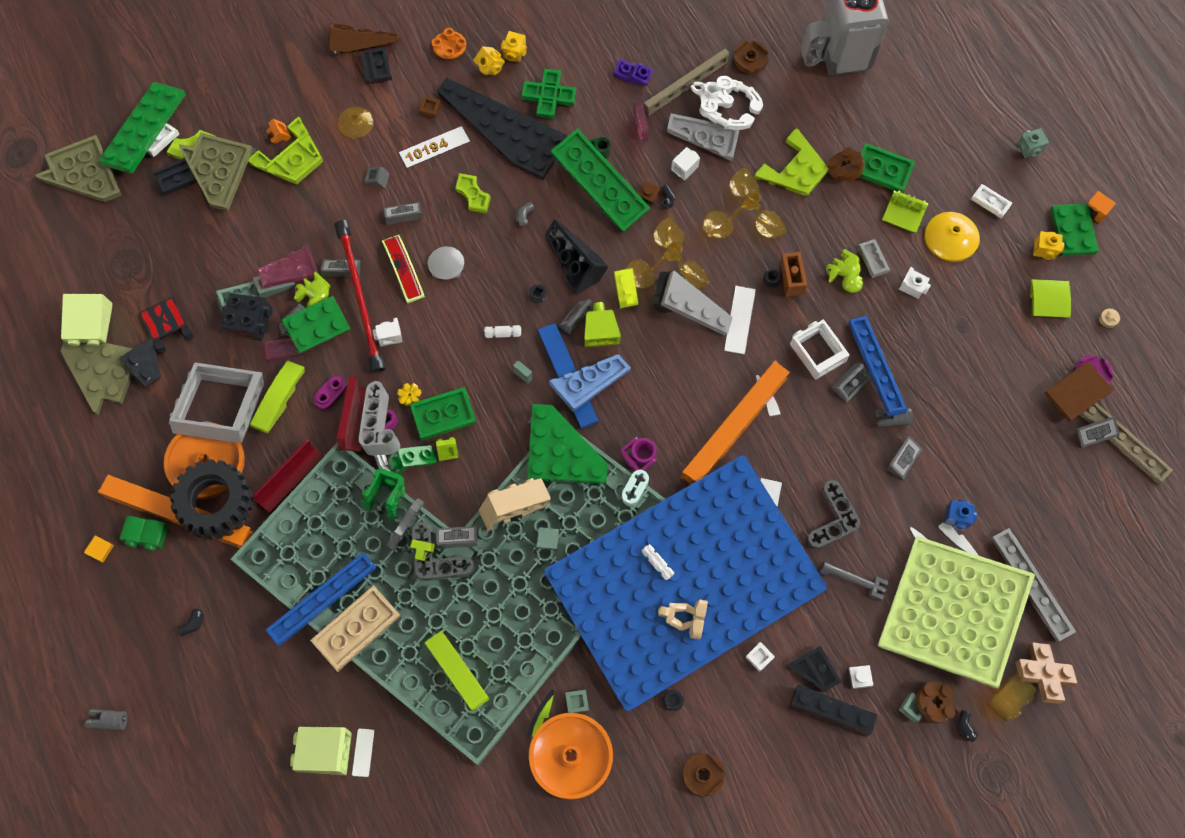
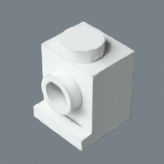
M910 267L899 290L919 299L922 293L926 295L931 286L928 284L930 278L914 271V268Z
M394 318V322H383L380 325H376V329L373 330L374 339L379 341L380 347L403 342L397 318Z

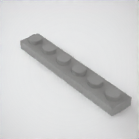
M1010 528L993 536L991 540L1007 565L1035 574L1028 598L1055 641L1059 642L1075 633V629Z

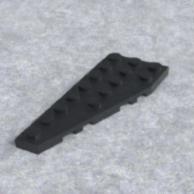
M446 77L437 90L438 95L447 104L456 109L460 116L466 119L470 126L488 143H491L501 155L503 154L511 165L544 180L556 160L550 153L551 150L568 135Z

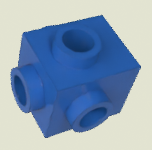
M951 500L946 507L944 524L952 525L955 529L959 530L968 529L976 522L977 512H974L975 505L969 504L965 500Z

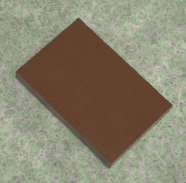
M1088 361L1052 386L1044 394L1068 422H1071L1110 394L1114 389Z

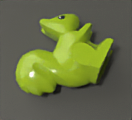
M843 249L842 259L834 258L833 264L826 266L829 283L837 275L843 276V288L848 292L856 293L863 286L862 277L859 276L860 260L857 255Z
M316 271L313 273L315 279L312 282L304 278L305 286L297 284L295 287L296 295L294 299L297 302H300L307 296L310 298L306 308L327 299L329 295V283Z

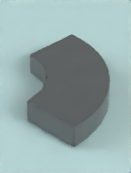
M417 498L394 531L387 544L388 547L395 549L410 524L418 515L424 501Z

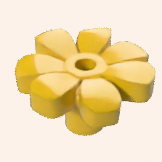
M406 383L402 389L397 391V394L400 396L398 401L401 404H405V406H410L412 402L419 401L416 396L421 395V390L418 389L415 383H412L411 386Z

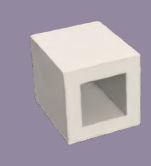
M686 147L672 161L671 170L685 181L699 167L700 157L695 151H691Z

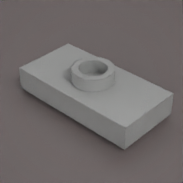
M875 239L858 244L857 248L872 278L889 273L890 269Z

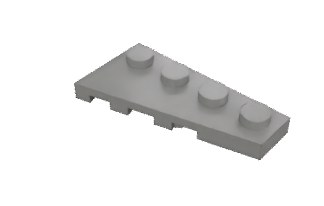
M671 113L667 127L668 133L733 161L739 130H727L718 123L715 124L714 122Z

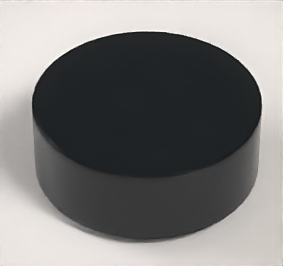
M678 690L668 691L663 699L664 706L669 711L680 710L684 704L683 694Z

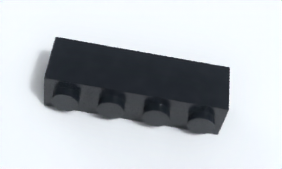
M801 685L794 688L788 707L865 737L872 734L878 715Z

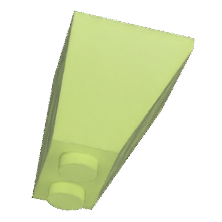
M63 294L61 339L71 346H79L80 343L99 346V343H106L112 302L103 294Z
M298 727V732H295L293 744L296 745L295 754L292 753L290 765L295 772L347 775L352 733L342 727Z

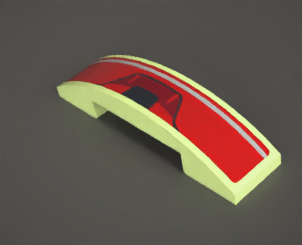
M400 235L382 240L407 304L424 298L421 285Z

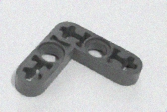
M835 480L826 482L822 492L837 520L809 534L807 543L810 548L815 550L856 532L860 527L858 515L843 488ZM829 486L836 488L834 493L828 492ZM835 495L836 497H838L839 495L841 496L837 498L835 501L832 500L834 499ZM843 502L847 508L845 511H839L836 504ZM848 519L850 522H855L853 528L852 526H847ZM829 528H837L839 535L836 537L831 536L828 532ZM823 534L825 535V537L819 541V544L817 542L813 543L812 540L814 536L816 538H819Z
M424 522L416 523L412 528L413 540L421 541L419 533L416 532H419L420 528H424V531L427 532L423 534V542L428 540V543H432L431 530L428 524ZM413 549L415 573L422 581L466 577L474 571L473 561L469 557L433 560V552H428L425 562L427 569L430 571L424 576L422 572H419L423 569L422 562L418 563V560L415 559L416 549ZM456 562V567L463 566V562H467V565H470V567H467V571H463L462 568H456L457 572L454 573L453 563ZM442 564H448L451 568L448 573L442 574L439 571V567Z

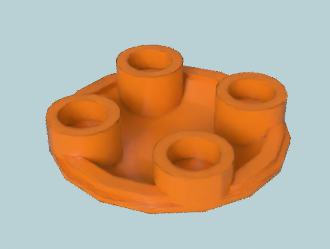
M446 28L444 32L432 40V48L435 54L445 59H452L462 55L467 45L466 39L461 34L454 32L452 28Z

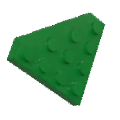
M532 405L528 479L533 478L537 480L542 478V481L606 484L607 462L552 405Z

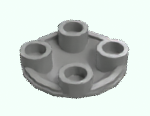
M440 247L429 256V271L436 279L458 278L464 267L463 255L453 247Z

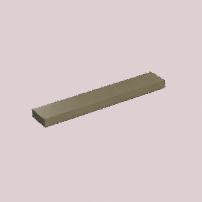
M726 49L722 50L644 102L643 113L646 116H650L690 89L693 82L702 81L727 64L729 52Z
M1097 403L1080 414L1089 424L1112 417ZM1116 420L1120 436L1108 440L1159 485L1173 469Z

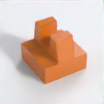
M275 119L268 123L270 127L266 132L273 136L270 139L272 143L277 144L282 140L288 141L291 138L285 123Z

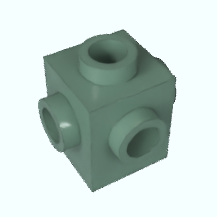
M1041 128L1034 131L1028 130L1021 134L1017 147L1024 158L1036 157L1044 152L1049 141Z

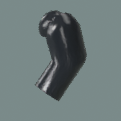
M665 184L661 187L665 195L661 205L664 209H670L675 203L676 196L670 186Z
M196 608L192 610L189 622L178 627L181 636L200 629L204 619L201 609Z
M961 710L957 730L966 741L974 742L978 735L969 724L971 713Z

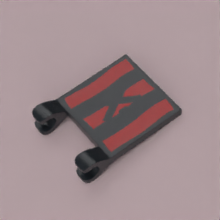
M170 297L139 312L159 354L166 351L161 339L182 330L187 340L194 338L174 297Z

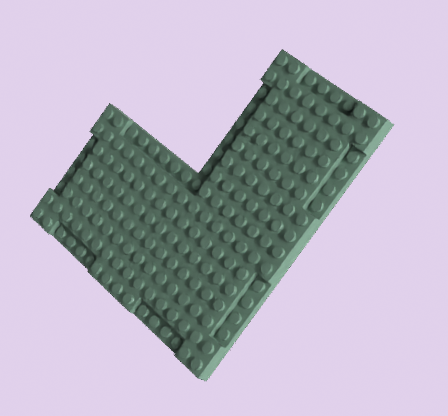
M585 439L607 462L606 484L543 481L551 498L546 507L523 517L522 514L510 518L511 522L506 524L504 521L494 524L493 529L487 531L478 511L465 526H477L478 546L437 549V528L449 527L422 507L406 530L401 541L395 549H391L387 544L415 500L405 493L404 497L400 498L397 504L395 519H389L386 513V503L394 489L382 485L371 511L365 510L361 505V497L364 490H368L374 480L373 474L376 470L353 451L338 450V444L336 443L237 551L231 560L291 610L364 552L377 569L309 622L308 625L319 633L374 585L400 614V617L351 661L479 767L503 737L505 731L582 638L545 576V569L665 500V498L647 485L636 505H625L622 501V492L632 473ZM529 452L498 487L499 491L505 490L506 487L512 484L521 485L528 480ZM635 477L637 479L636 486L638 487L639 483L642 481ZM632 490L631 494H626L628 500L634 498L635 490ZM424 522L430 527L432 543L435 544L433 560L469 557L474 564L473 573L466 577L429 581L420 580L415 573L413 548H411L413 526L416 523ZM539 527L559 529L557 550L537 549ZM420 528V531L416 532L419 533L421 541H424L423 534L427 532L424 531V528ZM418 560V563L422 562L423 569L419 572H422L425 576L430 570L427 569L425 561ZM456 562L453 563L454 573L457 572L456 568H462L463 571H467V567H470V565H467V562H463V566L456 567ZM442 564L439 567V571L442 574H446L450 571L451 567L448 564ZM440 631L447 637L490 699L473 712L424 643Z

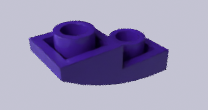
M620 59L612 76L630 83L647 86L653 70L640 63H637L635 66Z

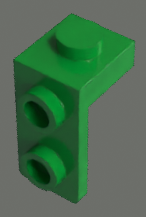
M430 445L401 448L388 459L389 468L392 472L402 475L408 467L433 465L437 462Z

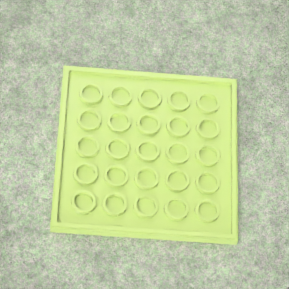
M916 536L878 647L998 689L1035 574Z

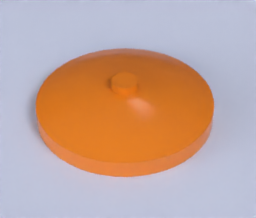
M177 434L165 452V474L173 486L174 483L177 484L179 482L177 477L180 473L184 475L187 472L185 470L187 467L191 466L193 468L196 466L195 463L199 461L206 463L207 459H214L216 463L218 460L225 461L227 465L232 464L242 474L245 462L243 447L241 443ZM211 485L201 491L197 499L214 498L224 494L229 489L225 485Z
M564 713L547 720L536 731L529 749L530 768L537 783L549 794L567 800L584 798L597 791L609 776L613 762L612 744L606 731L594 719L579 713Z

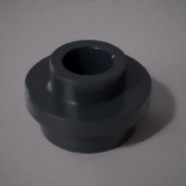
M772 269L765 272L763 282L766 286L774 288L781 283L782 278L777 270Z

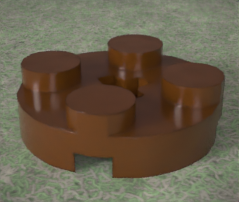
M743 41L736 47L733 62L739 70L746 72L748 75H754L766 67L768 51L762 43L758 41H753V43ZM747 55H754V59H749Z
M850 147L843 149V151L835 154L828 160L829 173L832 179L837 182H841L840 180L851 182L857 179L864 171L865 162L863 156Z
M932 681L922 685L921 689L917 691L915 696L917 710L920 714L923 713L927 718L925 720L928 722L940 724L955 716V699L950 686ZM936 699L938 701V708L936 704H933L932 700Z
M696 754L692 756L684 765L682 773L684 784L692 794L700 797L715 794L724 783L722 763L710 754ZM699 770H707L709 772L707 774L709 778L707 781L698 778L700 776Z

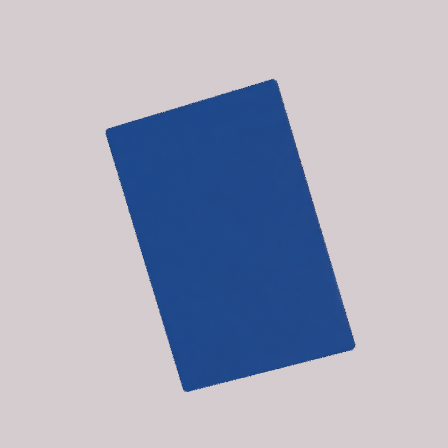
M744 455L554 563L544 571L545 576L625 711H631L827 589L824 580ZM650 544L655 549L654 552L658 553L667 563V567L673 570L674 575L668 580H665L661 576L662 573L658 572L649 562V558L643 555L642 549ZM698 599L708 601L700 640L690 638V628L680 631L667 624L665 617L658 616V609L661 606L669 607L670 603H687L694 607ZM686 611L675 612L674 615L682 623L692 621L693 615Z

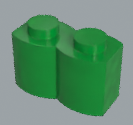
M127 516L119 539L125 542V546L136 548L137 545L144 546L143 549L155 552L156 549L163 548L169 526L159 521Z

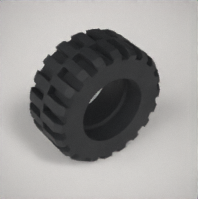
M207 459L206 463L199 461L195 463V467H187L185 469L187 472L184 475L180 473L177 477L179 482L177 484L174 483L172 486L174 494L170 495V501L173 503L171 509L175 514V518L188 532L199 538L202 536L204 539L211 540L212 536H214L216 539H222L224 534L228 536L234 534L233 530L235 528L240 529L243 526L241 522L248 520L250 516L248 510L251 511L253 507L251 502L253 493L247 480L232 464L227 465L222 460H218L216 463L214 459ZM217 484L225 485L229 489V499L220 511L211 515L197 513L195 503L201 491Z

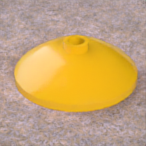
M940 213L929 221L925 229V241L929 250L935 256L945 261L959 262L966 260L974 254L979 245L980 236L976 225L968 217L960 213Z

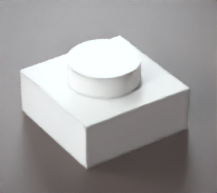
M760 642L745 658L760 672L775 656Z
M870 665L848 668L852 689L873 686Z

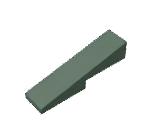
M287 269L255 277L253 282L218 290L216 291L217 301L223 314L230 294L266 298L295 287V283L290 270Z

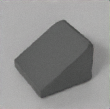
M382 166L368 168L364 184L385 188L389 172Z

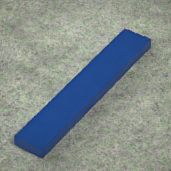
M867 316L849 320V327L887 416L891 417L906 413L907 407Z
M556 324L538 329L558 379L564 377L565 374L577 372ZM590 400L573 412L580 429L598 423V418Z
M364 552L268 627L266 632L278 647L281 646L377 569Z

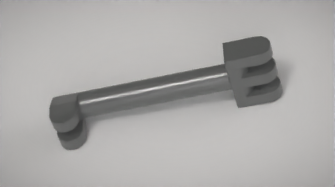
M825 561L822 562V568L819 571L820 575L827 576L831 573L870 589L869 597L883 601L884 596L877 592L885 594L886 589L879 585L887 586L888 581L875 577L873 582Z

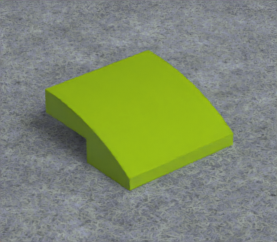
M1031 280V316L1071 317L1069 281Z

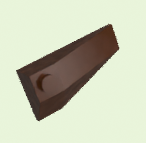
M330 23L329 50L336 54L401 41L400 34L385 31L372 33V30L368 28L355 30L351 25Z

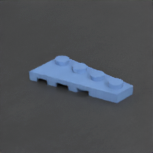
M618 354L597 362L593 366L581 368L580 371L565 374L564 377L559 379H552L549 381V385L574 412L628 373L631 368Z

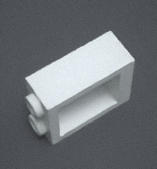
M824 319L820 322L815 321L811 323L808 329L803 332L799 330L792 336L791 347L815 380L844 364L849 357V353ZM820 333L835 355L816 365L801 343Z

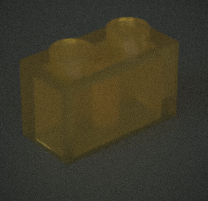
M1017 672L1005 682L989 700L987 705L1005 722L1010 719L1015 720L1022 713L1020 710L1024 704L1027 706L1034 700L1035 696L1033 694L1037 689L1030 682L1020 681Z

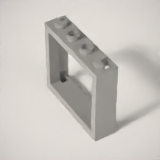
M194 363L191 372L188 371L186 383L182 385L181 395L175 401L174 411L169 415L170 420L168 424L171 426L172 433L242 443L264 387L262 372ZM201 380L248 387L233 427L184 420Z

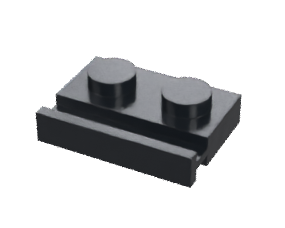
M385 47L371 49L364 53L363 51L360 52L367 85L370 82L378 83L392 80Z
M186 159L154 171L165 196L197 183Z

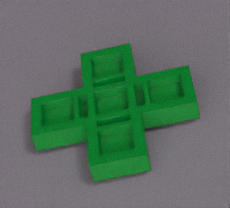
M544 69L542 83L524 81L522 100L538 102L537 117L554 119L557 104L574 106L576 88L560 86L562 71Z

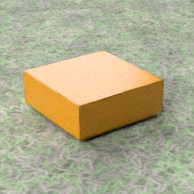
M94 536L84 553L103 563L114 545Z

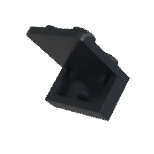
M230 294L220 326L223 329L249 332L255 340L262 341L264 334L267 332V324L272 316L273 307L264 297Z

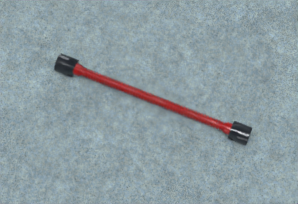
M340 220L334 226L337 238L341 239L350 269L370 350V357L368 358L371 373L383 372L386 370L382 354H379L376 348L350 245V235L352 233L349 221Z

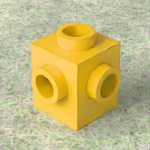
M509 31L506 40H503L501 43L503 58L509 61L520 62L522 56L526 54L525 35Z
M482 47L473 59L478 65L479 70L485 75L498 74L505 63L501 58V54L491 47Z
M1040 231L1035 238L1033 256L1043 257L1047 260L1056 259L1064 249L1062 235L1054 232Z

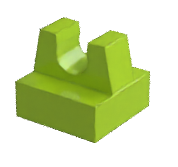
M454 437L448 440L438 439L436 441L439 461L459 458Z
M412 539L411 548L416 549L415 559L425 561L427 551L434 552L435 544Z

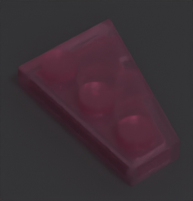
M306 244L302 246V249L288 253L287 257L281 260L276 259L259 268L258 274L263 288L301 281L304 278H314L313 273L315 271L318 273L309 246Z

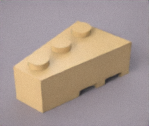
M532 478L518 486L512 484L506 487L505 490L499 491L497 489L489 492L479 509V513L487 531L493 529L494 524L504 521L506 524L511 522L510 518L521 514L523 517L546 507L551 498L542 478L537 480Z

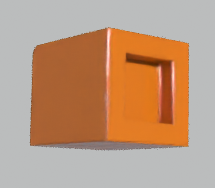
M1099 191L1088 202V206L1098 212L1094 220L1099 224L1116 204Z

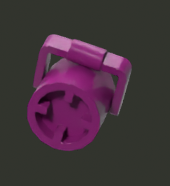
M636 437L621 449V453L631 469L646 471L656 462L657 449L654 442L650 439H638ZM632 446L631 455H628L625 451Z

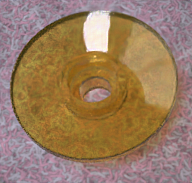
M350 107L340 114L338 127L343 135L350 138H360L371 131L373 118L371 113L365 108Z

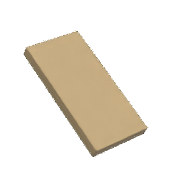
M373 585L310 641L338 672L400 617V614Z

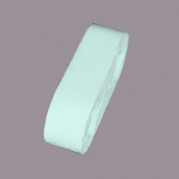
M637 470L631 475L622 492V501L625 505L634 506L640 500L649 481V476L645 471ZM640 476H643L644 482H640L637 487V479L635 477L639 478ZM632 490H635L634 498L628 500L626 494H631Z

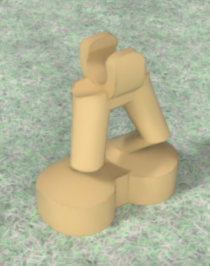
M698 599L694 607L687 603H670L669 607L661 606L658 609V616L665 617L667 624L680 631L690 628V638L700 640L708 601ZM686 611L693 615L692 621L682 623L674 617L675 612Z

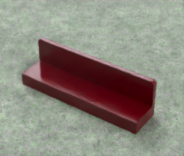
M349 376L337 434L338 450L362 451L363 449L359 443V433L367 387H359L358 379L354 376Z
M307 439L253 494L254 500L271 515L321 461L324 455L315 449Z

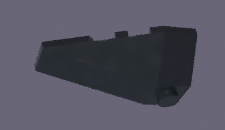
M554 219L545 235L552 251L557 255L559 260L557 263L565 274L563 278L566 284L575 294H579L599 282L609 266L590 247L558 220Z

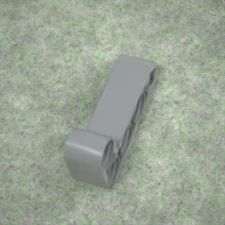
M379 381L371 382L366 388L360 426L359 443L368 455L394 454L400 449V442L394 432L390 429H384L389 395Z

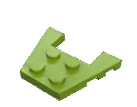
M297 117L287 126L288 131L298 139L273 160H270L258 150L250 157L248 164L294 184H298L323 162V159L300 117Z
M796 128L787 138L786 143L799 151V153L780 174L764 164L755 174L754 178L759 181L761 179L768 181L769 184L774 186L777 184L786 187V190L807 197L825 177L829 168Z

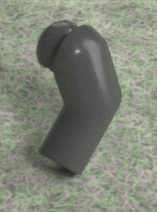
M530 201L516 212L515 220L521 227L528 223L526 216L534 210V206Z

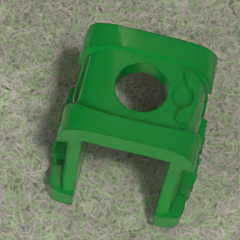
M377 469L373 474L374 480L372 484L362 494L361 505L370 512L382 485L394 489L386 503L387 517L394 520L397 514V504L400 498L402 499L405 495L404 478L394 472Z

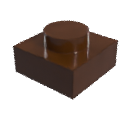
M424 96L418 110L419 114L436 118L441 106V100Z
M644 181L637 194L644 202L653 205L661 188Z

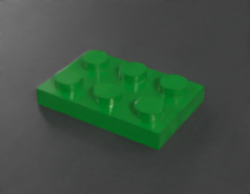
M865 143L861 152L865 162L864 171L859 178L897 192L899 190L903 193L916 161Z
M1088 203L1053 205L1050 208L1055 233L1062 235V242L1064 243L1063 252L1060 253L1061 257L1096 255L1099 252Z
M333 296L282 319V323L299 354L350 330Z
M465 387L410 404L421 441L477 424Z

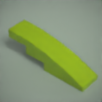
M290 361L285 363L259 405L250 423V427L268 434L286 409V402L296 390L295 385L305 372L303 366Z
M442 631L424 642L472 712L490 700Z

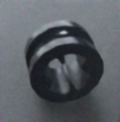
M538 284L531 287L530 299L534 303H541L546 299V289L544 286ZM535 291H539V293L542 292L541 296L537 297V294L535 295Z

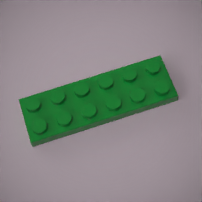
M153 82L99 159L100 164L132 174L185 97L184 90Z
M578 128L551 150L550 153L622 233L650 210V207Z

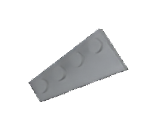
M673 270L670 273L661 305L724 336L728 334L733 317Z

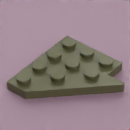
M200 133L194 148L179 144V148L210 206L229 211L252 154V146Z
M97 135L45 154L50 169L36 174V178L39 181L102 202L122 196L111 168L103 166L99 162L104 151Z
M64 341L60 352L92 411L99 415L104 401L123 404L133 375L120 361V357L131 351L132 348L109 343H99V346L80 343L79 346H71Z

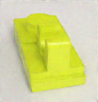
M633 268L614 271L620 308L638 305Z

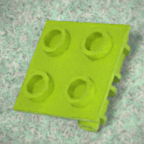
M894 190L882 220L916 233L928 203L925 200L915 199V196L910 197V194L906 195L899 190L898 192Z

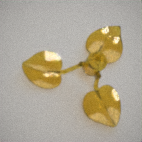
M747 167L742 168L733 176L729 186L734 196H743L742 205L728 219L722 211H711L705 217L703 231L709 236L719 239L726 238L734 229L730 221L743 208L747 210L756 209L758 220L755 222V228L761 236L775 238L787 233L785 224L775 212L764 210L761 215L759 214V208L761 207L758 204L761 200L759 185Z
M672 216L664 219L657 226L653 235L654 241L658 246H666L663 257L651 269L642 260L632 261L626 268H633L636 288L645 289L654 283L655 276L652 272L666 258L669 261L678 260V266L681 269L679 272L690 284L697 289L709 285L707 274L698 263L687 261L682 266V256L680 254L683 249L681 244L683 243L684 235Z

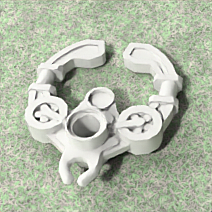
M720 76L717 82H708L706 84L693 82V85L690 87L695 94L700 96V114L715 124L718 123L724 126L727 130L750 128L755 120L753 116L747 113L742 115L739 120L731 118L726 120L721 117L722 114L717 112L718 106L732 107L734 99L729 95L732 90L746 93V97L751 100L749 105L751 113L759 115L763 108L762 99L753 87H748L743 82L732 80L727 76ZM695 86H700L701 89L698 90L695 88Z

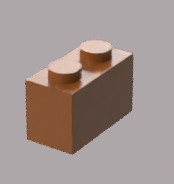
M801 252L782 254L779 266L785 296L804 295L807 281Z

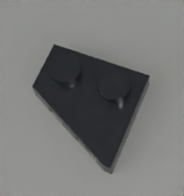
M151 338L120 357V361L144 389L160 379V370Z
M821 646L787 664L790 670L822 692L842 683Z

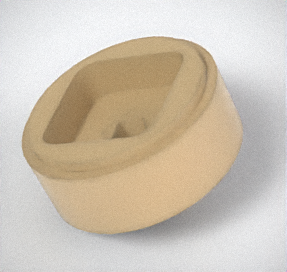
M1105 309L1100 314L1099 321L1104 327L1113 328L1119 323L1120 315L1114 309Z

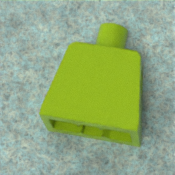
M602 302L594 303L593 311L586 314L585 347L620 344L621 335L613 310H605L604 303Z

